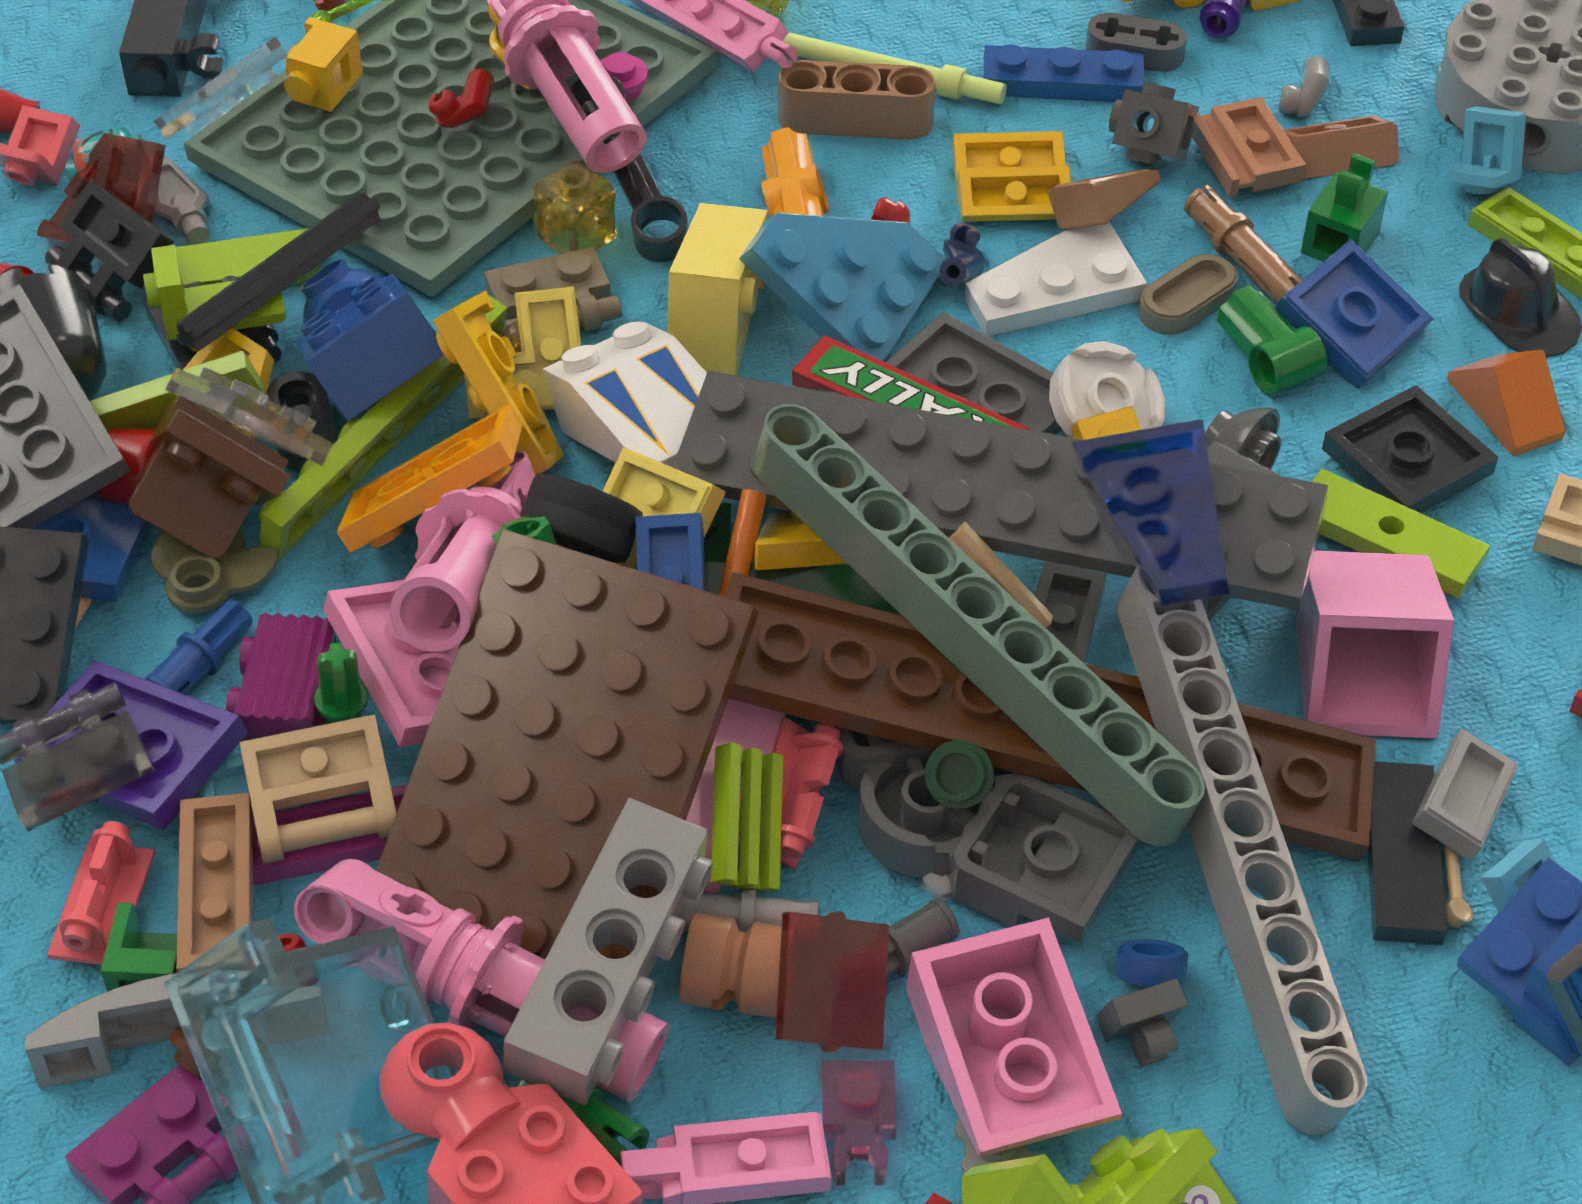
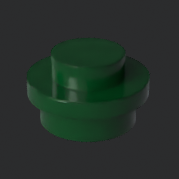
M953 740L940 745L930 755L925 768V781L931 795L942 805L953 809H967L981 803L990 793L995 778L994 766L987 752L979 745L965 740Z

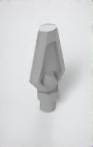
M166 156L154 158L152 160L154 176L150 177L156 215L172 220L176 229L186 236L190 244L205 243L210 235L205 225L208 218L203 211L209 200L208 195L172 159Z

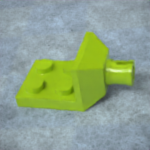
M1200 1128L1167 1133L1164 1129H1158L1145 1137L1129 1140L1125 1136H1118L1104 1144L1094 1153L1089 1161L1093 1170L1078 1185H1068L1046 1154L972 1166L962 1176V1203L1169 1204L1218 1151Z

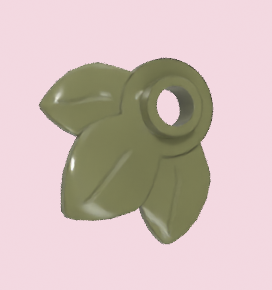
M240 529L226 553L217 559L201 555L163 533L157 539L151 552V562L154 571L166 580V593L169 602L177 610L189 614H201L212 611L222 605L229 595L255 589L269 578L278 561V551L274 547L246 549L245 540Z

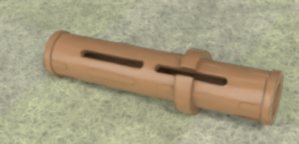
M1206 185L1203 190L1198 188L1188 197L1184 205V211L1212 238L1211 244L1216 251L1233 259L1276 304L1303 280L1253 230V222L1244 213H1236L1211 186Z

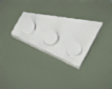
M1108 222L1105 225L1067 229L972 279L965 286V302L982 333L990 337L1140 301L1142 291L1147 286V282L1114 228Z

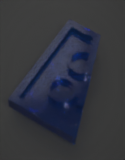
M1202 419L1072 442L1077 461L1162 606L1230 594L1206 434Z

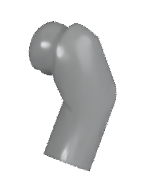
M1320 56L1308 58L1303 65L1301 88L1293 85H1285L1282 88L1279 102V110L1282 114H1296V119L1311 114L1329 86V64L1326 59Z

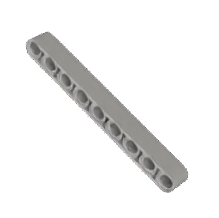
M1153 553L1145 556L1138 563L1117 606L1118 617L1156 731L1197 768L1204 780V796L1188 824V829L1280 1108L1287 1121L1297 1130L1308 1135H1323L1332 1131L1365 1095L1367 1087L1366 1071L1194 577L1188 566L1179 558L1168 553ZM1209 767L1216 769L1220 774L1212 771ZM1228 826L1236 829L1242 836L1232 832ZM1248 888L1257 891L1263 896L1264 900L1256 897ZM1269 951L1282 957L1287 965L1278 962L1271 956ZM1291 1016L1302 1020L1310 1032L1295 1024ZM1313 1082L1323 1085L1330 1092L1333 1100L1319 1093Z

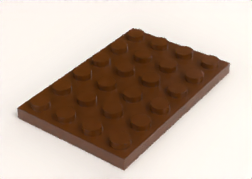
M503 529L478 594L474 621L459 645L376 871L407 887L429 894L438 903L453 911L462 908L476 916V924L485 926L487 930L493 931L507 916L510 918L514 915L525 922V930L520 947L546 959L628 798L686 820L759 611L754 605ZM647 885L635 886L628 890L631 894L640 898H651L660 894L658 890ZM616 944L606 945L598 950L601 955L610 959L624 958L631 953L627 948Z

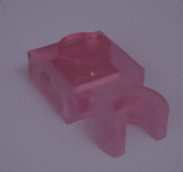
M822 1061V1124L825 1140H838L832 1152L833 1180L836 1185H845L847 1164L855 1159H864L870 1162L874 1168V1184L884 1185L888 1173V1150L881 1139H895L894 1061Z

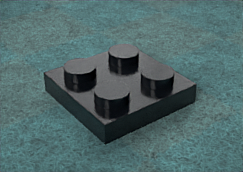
M1417 385L1325 432L1322 450L1364 488L1419 513L1432 508L1494 474L1498 461V456Z

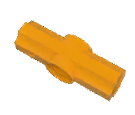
M789 127L771 132L770 140L762 147L767 180L761 181L770 217L776 213L825 216L824 214L830 213L826 192L819 171L814 163L812 148L807 134L794 132Z

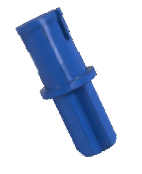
M235 600L226 601L194 634L187 632L181 634L176 641L177 647L144 679L187 695L207 674L214 675L220 670L219 658L252 626L253 618L251 614L239 602Z

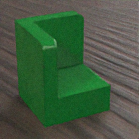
M118 903L101 967V974L107 992L142 980L178 973L176 968L177 934L142 933L134 904Z

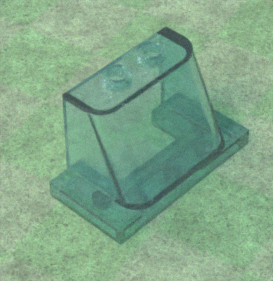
M272 919L254 921L244 925L164 982L252 1204H379L387 1198L377 1176L378 1173L437 1149L440 1142L438 1138H431L406 1129L391 1117L381 1098L380 1072L388 1052L405 1034L426 1024H435L394 926L285 952ZM443 1065L435 1066L425 1074L430 1078L442 1080L455 1076L456 1071L452 1067Z

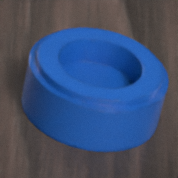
M1142 939L1125 942L1117 949L1116 975L1125 982L1151 987L1178 978L1180 984L1187 981L1188 952L1177 944L1160 940Z

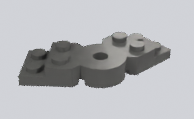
M833 726L841 732L839 741L844 746L842 755L837 757L835 765L841 782L860 791L858 826L861 838L869 852L886 867L904 875L923 878L929 873L939 876L947 875L954 900L1011 927L1017 926L1023 916L1033 921L1049 917L1054 931L1081 943L1141 844V840L1135 837L1110 812L1039 779L1019 773L996 776L988 796L974 807L967 809L946 807L934 799L925 781L926 764L934 751Z

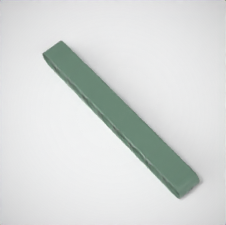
M782 404L772 408L766 414L753 461L754 473L759 480L1135 837L1144 843L1154 846H1168L1177 842L1204 796L1205 784L1197 768L818 416L807 408L795 404Z

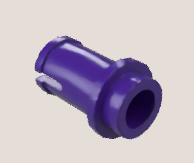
M1210 0L1206 2L1199 16L1204 32L1213 38H1224L1233 35L1240 26V14L1249 0Z

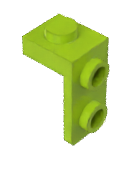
M175 245L151 248L154 273L143 274L149 308L150 310L162 309L168 340L177 339L176 336L179 333L176 325L180 319L234 281L184 288ZM282 292L232 328L237 330L284 322L286 320Z

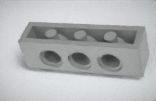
M628 798L504 1039V1072L533 1084L548 1083L557 1094L586 1106L597 1082L605 1086L610 1084L625 1049V1044L617 1040L628 1019L637 1023L642 1019L655 988V981L648 979L658 957L669 961L676 950L685 925V920L678 918L687 897L698 901L709 881L714 861L705 858L708 829ZM647 885L658 890L660 894L651 898H640L631 894L628 890L635 886ZM616 944L627 948L631 953L624 958L610 959L601 955L598 950L603 946ZM587 1005L597 1009L601 1015L594 1020L582 1022L572 1019L566 1012L572 1007Z

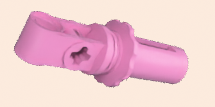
M487 0L500 19L498 33L506 47L503 55L506 61L504 71L515 85H526L530 89L540 90L587 167L595 173H609L621 169L632 162L641 153L646 144V131L595 54L600 42V37L597 34L599 23L595 16L589 10H581L574 5H570L568 0ZM576 73L599 108L589 116L586 115L565 80ZM620 132L614 140L607 144L604 143L607 137Z
M515 452L513 463L509 464L511 471L498 482L489 487H478L475 483L466 489L445 493L441 496L438 504L432 508H426L420 517L415 529L418 537V550L415 553L417 562L396 590L390 605L391 620L396 631L413 647L428 652L446 651L457 646L471 628L476 615L478 594L496 548L492 535L497 533L503 527V524L521 518V509L527 500L532 480L536 476L526 452ZM460 612V623L449 628Z
M346 859L334 865L303 889L297 896L294 904V916L297 925L310 940L325 945L360 963L368 971L380 978L396 982L411 990L412 997L426 1005L436 1002V1004L446 1007L450 1011L448 1023L467 1027L473 1031H476L480 1024L505 1038L545 959L520 947L525 930V922L514 915L511 918L507 916L493 931L487 930L485 926L476 924V916L462 908L453 911L438 903L429 894L407 887L374 870L368 864L355 859ZM587 1005L575 1006L566 1012L572 1019L582 1022L594 1020L601 1015L597 1009ZM647 1012L644 1013L639 1023L628 1019L617 1040L625 1044L617 1071L608 1086L598 1082L596 1086L628 1103L632 1102L645 1085L661 1055L669 1034L670 1024Z

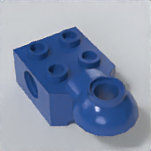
M339 259L316 272L300 287L301 292L306 297V302L303 309V326L300 328L303 335L295 342L305 363L347 421H350L444 355L438 345L436 332L394 274L382 279L379 274L376 275L366 270L349 268L343 259Z

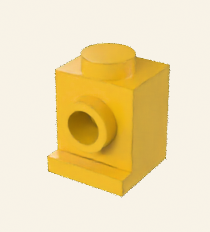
M309 17L304 22L306 35L298 44L290 49L286 57L285 69L288 76L284 80V87L289 96L293 98V101L331 112L363 75L358 33L354 29Z

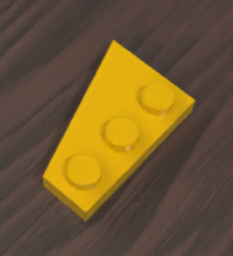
M486 290L432 320L439 331L436 333V339L446 358L453 364L458 363L471 383L468 387L470 397L476 408L484 416H488L509 403L512 405L523 422L516 452L524 451L527 453L536 475L549 469L565 455L535 392L525 383L518 384L513 375L515 371L513 359L517 355L507 336L499 337L492 331L485 314L493 310L494 306Z

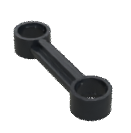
M609 74V76L619 89L620 93L626 100L625 91L622 83L618 78ZM579 78L571 87V91L582 107L592 97ZM584 110V112L586 113L587 116H589L591 113H593V112H589V111ZM620 132L607 137L604 143L607 144L614 140ZM640 153L632 162L614 171L633 210L631 228L634 245L638 253L650 261H671L675 259L688 231L687 214L682 204L677 200L662 196ZM658 220H668L679 225V228L672 235L665 238H651L642 233V230L648 224Z

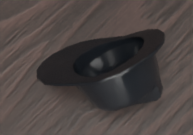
M1504 238L1496 239L1479 266L1464 275L1459 285L1462 301L1470 310L1477 314L1497 338L1511 349L1519 352L1544 349L1545 356L1550 357L1563 354L1576 345L1581 333L1580 317L1572 304L1556 288L1553 265L1543 253L1524 246H1514Z

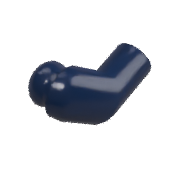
M957 223L950 230V238L944 240L943 252L946 260L940 266V276L945 284L950 286L961 285L980 276L983 272L985 259L981 251L976 248L981 235L975 227Z

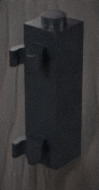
M134 0L119 51L128 95L181 97L188 71H192L194 74L207 79L221 76L224 65L223 58H211L204 55L217 54L220 42L219 36L212 33L198 34L207 0Z

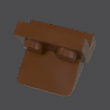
M180 395L168 404L149 440V443L156 447L127 504L129 511L134 516L201 555L217 559L228 550L253 504L260 506L279 497L291 476L284 471L289 460Z

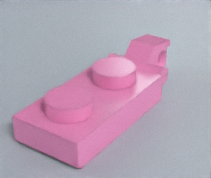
M817 1112L674 1126L673 1135L656 1139V1148L621 1151L620 1166L644 1192L643 1199H660L663 1197V1204H713L827 1192L831 1189V1172L821 1113Z

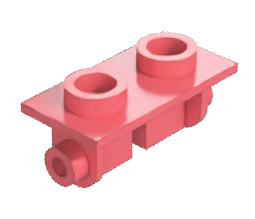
M782 718L772 753L783 755L780 863L790 869H796L799 858L803 857L805 849L812 848L814 845L815 837L813 832L824 800L820 792L822 786H828L836 759L842 755L844 746L839 741L841 732L833 726L817 724L814 732L810 733L790 719Z
M107 821L103 824L102 828L93 832L90 842L86 846L47 954L48 959L102 965L117 904L133 903L136 911L155 856V849L134 847L129 837L130 830L126 825L117 821Z

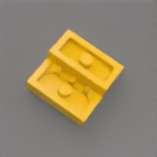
M1063 131L964 133L953 135L954 173L962 222L1056 219L1048 191L1056 185L1071 182L1070 166H1066Z

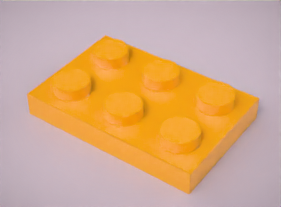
M510 403L355 490L336 532L348 551L352 553L368 543L372 549L384 546L402 533L404 530L402 524L421 513L423 514L426 508H432L438 504L441 496L445 493L466 489L475 483L478 487H489L505 477L511 471L509 464L513 463L523 422Z

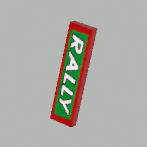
M826 335L820 339L792 370V385L795 387L823 389L848 397L1031 430Z

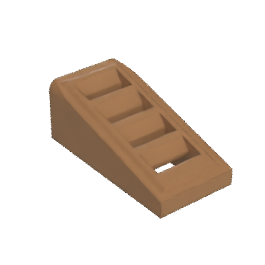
M1158 169L1115 173L1056 185L1054 188L1049 189L1048 196L1059 229L1067 230L1105 225L1157 185V182L1161 179Z

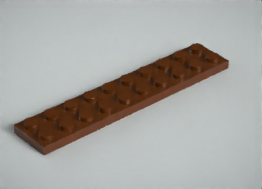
M732 572L726 597L754 605L759 611V615L729 699L934 751L940 745L949 741H970L979 745L987 752L993 766L996 768L1087 791L903 616ZM1084 663L1155 729L1139 677ZM1237 703L1285 841L1360 861L1369 848L1376 738ZM1209 767L1212 771L1220 774L1216 769Z

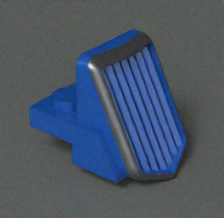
M1549 857L1459 956L1457 967L1514 1012L1512 1022L1570 1067L1579 1056L1582 1057V882Z

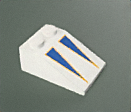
M640 321L618 327L613 332V337L596 345L574 347L562 355L561 361L543 368L563 434L615 463L622 448L625 447L670 467H673L707 374L673 335Z

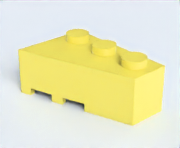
M700 203L669 270L667 333L673 335L706 372L713 371L738 375L751 317L756 307L758 289H763L764 282L738 258L764 222L767 221V210Z

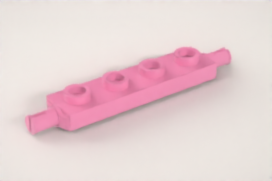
M631 0V2L700 42L716 49L719 53L752 72H755L766 59H770L785 69L792 67L788 59L794 63L797 60L798 52L796 48L782 42L789 33L782 22L745 0Z

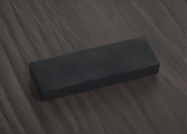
M1374 761L1369 848L1367 849L1373 940L1443 945L1447 933L1440 841L1412 824L1435 775L1434 765Z

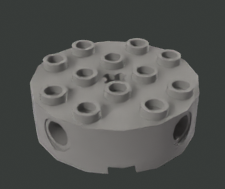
M1476 0L1464 6L1447 28L1444 57L1436 77L1435 106L1444 121L1451 120L1455 126L1464 132L1465 109L1474 106L1525 112L1526 123L1522 169L1559 174L1582 171V0Z

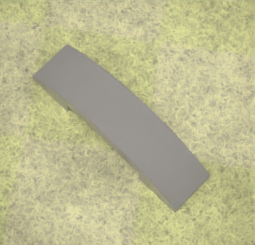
M243 969L200 970L146 979L92 997L60 1013L25 1037V1051L39 1088L113 1075L111 1050L169 1040V1036L176 1026H185L192 1015L205 1017L224 1029L251 1025L257 1048L328 1035V1028L317 983L294 976L266 971Z

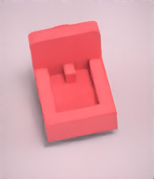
M23 105L8 145L0 143V165L4 168L2 173L9 179L24 185L33 186L36 180L58 185L80 125L72 116Z

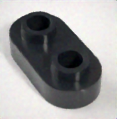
M289 372L271 382L267 388L266 395L277 453L289 460L286 466L287 469L300 472L313 454L316 452L324 454L337 441L328 394L315 375L309 372Z

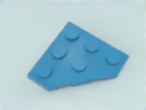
M776 213L764 222L738 258L821 338L826 335L883 362L939 277L940 266L946 260L908 222Z

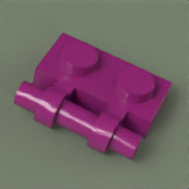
M178 1065L65 1155V1159L70 1171L103 1204H132L139 1197L145 1201L143 1204H190L218 1179L228 1182L244 1168L243 1159L262 1144V1139L256 1129L245 1120L224 1137L218 1134V1132L232 1122L228 1105L198 1077ZM193 1154L197 1158L172 1180L165 1177L190 1155Z

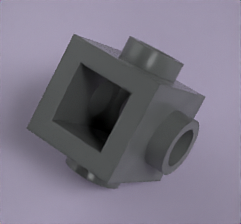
M1144 82L1141 92L1125 89L1123 100L1117 99L1110 114L1109 131L1114 133L1112 144L1128 147L1125 158L1153 165L1158 164L1160 155L1186 160L1199 106L1173 100L1176 89ZM1153 117V126L1148 131V122Z

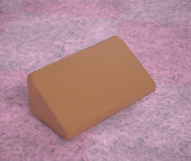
M1375 115L1283 129L1306 163L1304 179L1334 175L1336 172L1340 173L1341 170L1348 172L1353 153L1374 160V168L1395 165L1399 160L1397 124Z

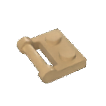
M375 714L239 742L264 864L284 860L283 853L374 833H378L380 839L388 838L397 814ZM370 790L373 806L280 826L277 825L275 810Z

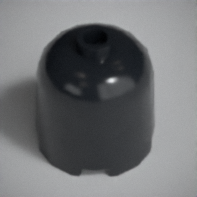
M49 265V274L34 273L23 276L20 268L10 269L0 275V295L20 284L90 401L100 390L107 370L104 349L88 284L76 272L58 265Z

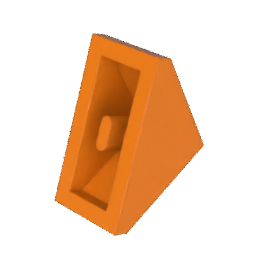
M1544 349L1497 354L1449 371L1447 377L1449 383L1513 457L1563 439L1566 430Z

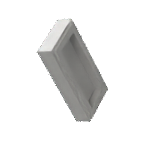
M1461 728L1450 741L1412 824L1471 861L1486 840L1518 764Z

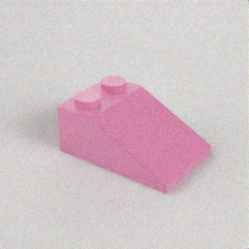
M1049 917L912 952L906 990L927 1052L979 1158L1121 1119L1122 1112Z

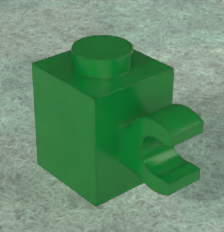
M1353 153L1348 172L1341 170L1340 173L1336 172L1308 210L1301 247L1302 254L1324 262L1350 239L1365 253L1368 251L1379 235L1388 191L1369 184L1375 167L1374 160Z

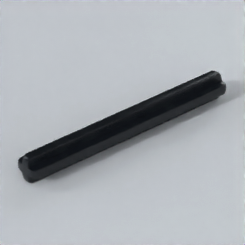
M359 193L180 319L176 325L179 332L176 337L181 345L186 344L192 351H200L376 224L380 218L377 211L380 209L379 202L376 199L371 200L365 193Z

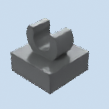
M1178 978L1111 999L1096 1015V1019L1105 1043L1130 1035L1135 1057L1139 1065L1143 1067L1167 1059L1169 1057L1168 1053L1178 1049L1177 1041L1169 1022L1183 1011L1188 1004Z

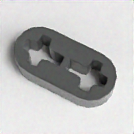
M1118 13L1099 14L1088 23L1086 50H1123L1126 52L1144 53V69L1153 71L1175 70L1184 62L1187 33L1175 23Z

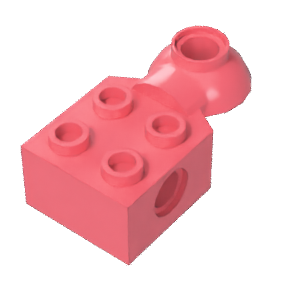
M453 1023L426 1024L405 1034L388 1052L380 1072L381 1098L391 1117L411 1132L431 1138H438L440 1141L427 1170L428 1204H642L644 1192L548 1083L508 1088L503 1083L502 1064L493 1047L472 1029ZM443 1065L458 1071L455 1076L442 1080L430 1078L425 1074L429 1069Z

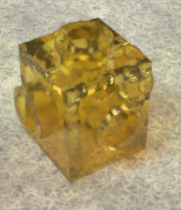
M574 160L533 185L535 201L534 222L537 227V237L560 254L590 247L598 250L616 238V196L614 186L604 176L595 174L582 163Z

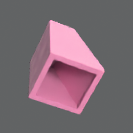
M1314 551L1300 611L1295 610L1304 720L1367 736L1438 739L1454 619L1429 555Z

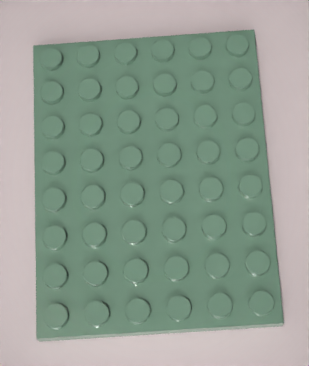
M487 0L380 1L346 26L347 28L357 30L363 75L331 112L293 101V98L289 96L284 87V80L288 76L286 70H284L184 142L187 160L307 228L312 227L359 193H365L371 200L376 199L380 204V209L377 210L380 217L379 221L343 248L389 274H394L396 278L433 298L590 171L540 90L525 89L521 85H515L511 82L504 71L506 66L491 52L489 37L494 30V21L488 14ZM568 0L570 5H574L578 9L589 10L598 21L597 34L600 37V42L595 54L599 60L610 54L623 52L641 59L646 64L648 70L647 83L639 97L627 102L642 127L717 68L716 49L616 0ZM474 69H484L492 74L494 85L487 111L483 116L453 129L442 127L435 122V116L428 108L429 100L435 93L442 97L443 89L451 90L458 97L463 94L469 72ZM577 73L565 80L570 90L579 79ZM593 98L582 106L584 110L589 112L599 109Z

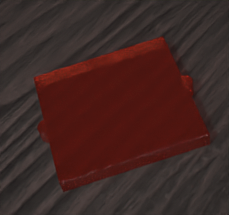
M842 911L830 912L827 916L797 912L782 913L775 1040L819 1044L820 1049L825 1053L836 1052L839 1047L874 1051L883 1050L889 925L846 919Z

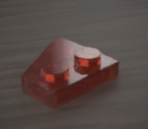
M104 133L90 152L86 167L77 172L65 188L64 192L68 195L51 220L44 219L39 225L37 236L66 242L71 241L73 237L59 226L91 179L109 189L152 224L166 145Z

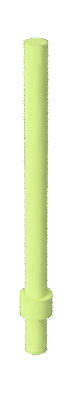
M790 32L782 40V42L796 48L798 57L815 61L922 67L930 71L935 77V89L938 96L961 100L962 96L1001 105L1006 95L1007 85L1005 83L968 75L967 69L945 64L943 68H937Z

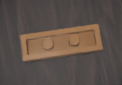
M249 793L180 800L176 966L178 973L216 969L253 970V809Z

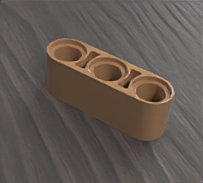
M800 60L795 63L790 62L792 67L787 69L781 68L779 71L778 119L783 128L789 127L794 132L801 134L892 139H918L926 136L932 130L936 81L933 74L922 67Z

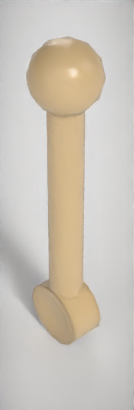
M1444 845L1449 902L1445 904L1446 922L1454 928H1461L1472 920L1473 912L1469 904L1463 900L1459 854Z

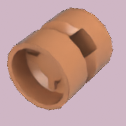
M695 913L689 927L680 980L681 1004L721 1011L729 1001H736L741 1014L780 1020L786 1005L791 979L795 929L793 927L755 922L747 932L739 931L734 918Z

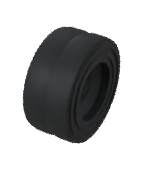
M538 473L532 480L528 497L523 504L520 516L529 518L545 516L551 525L556 544L606 561L625 563L630 555L636 536L635 517H641L643 513L630 503L596 488L563 477Z

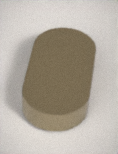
M1204 254L1189 258L1144 288L1139 305V318L1141 322L1150 330L1161 334H1178L1190 329L1217 311L1231 297L1236 289L1238 277L1235 267L1226 259L1216 255Z

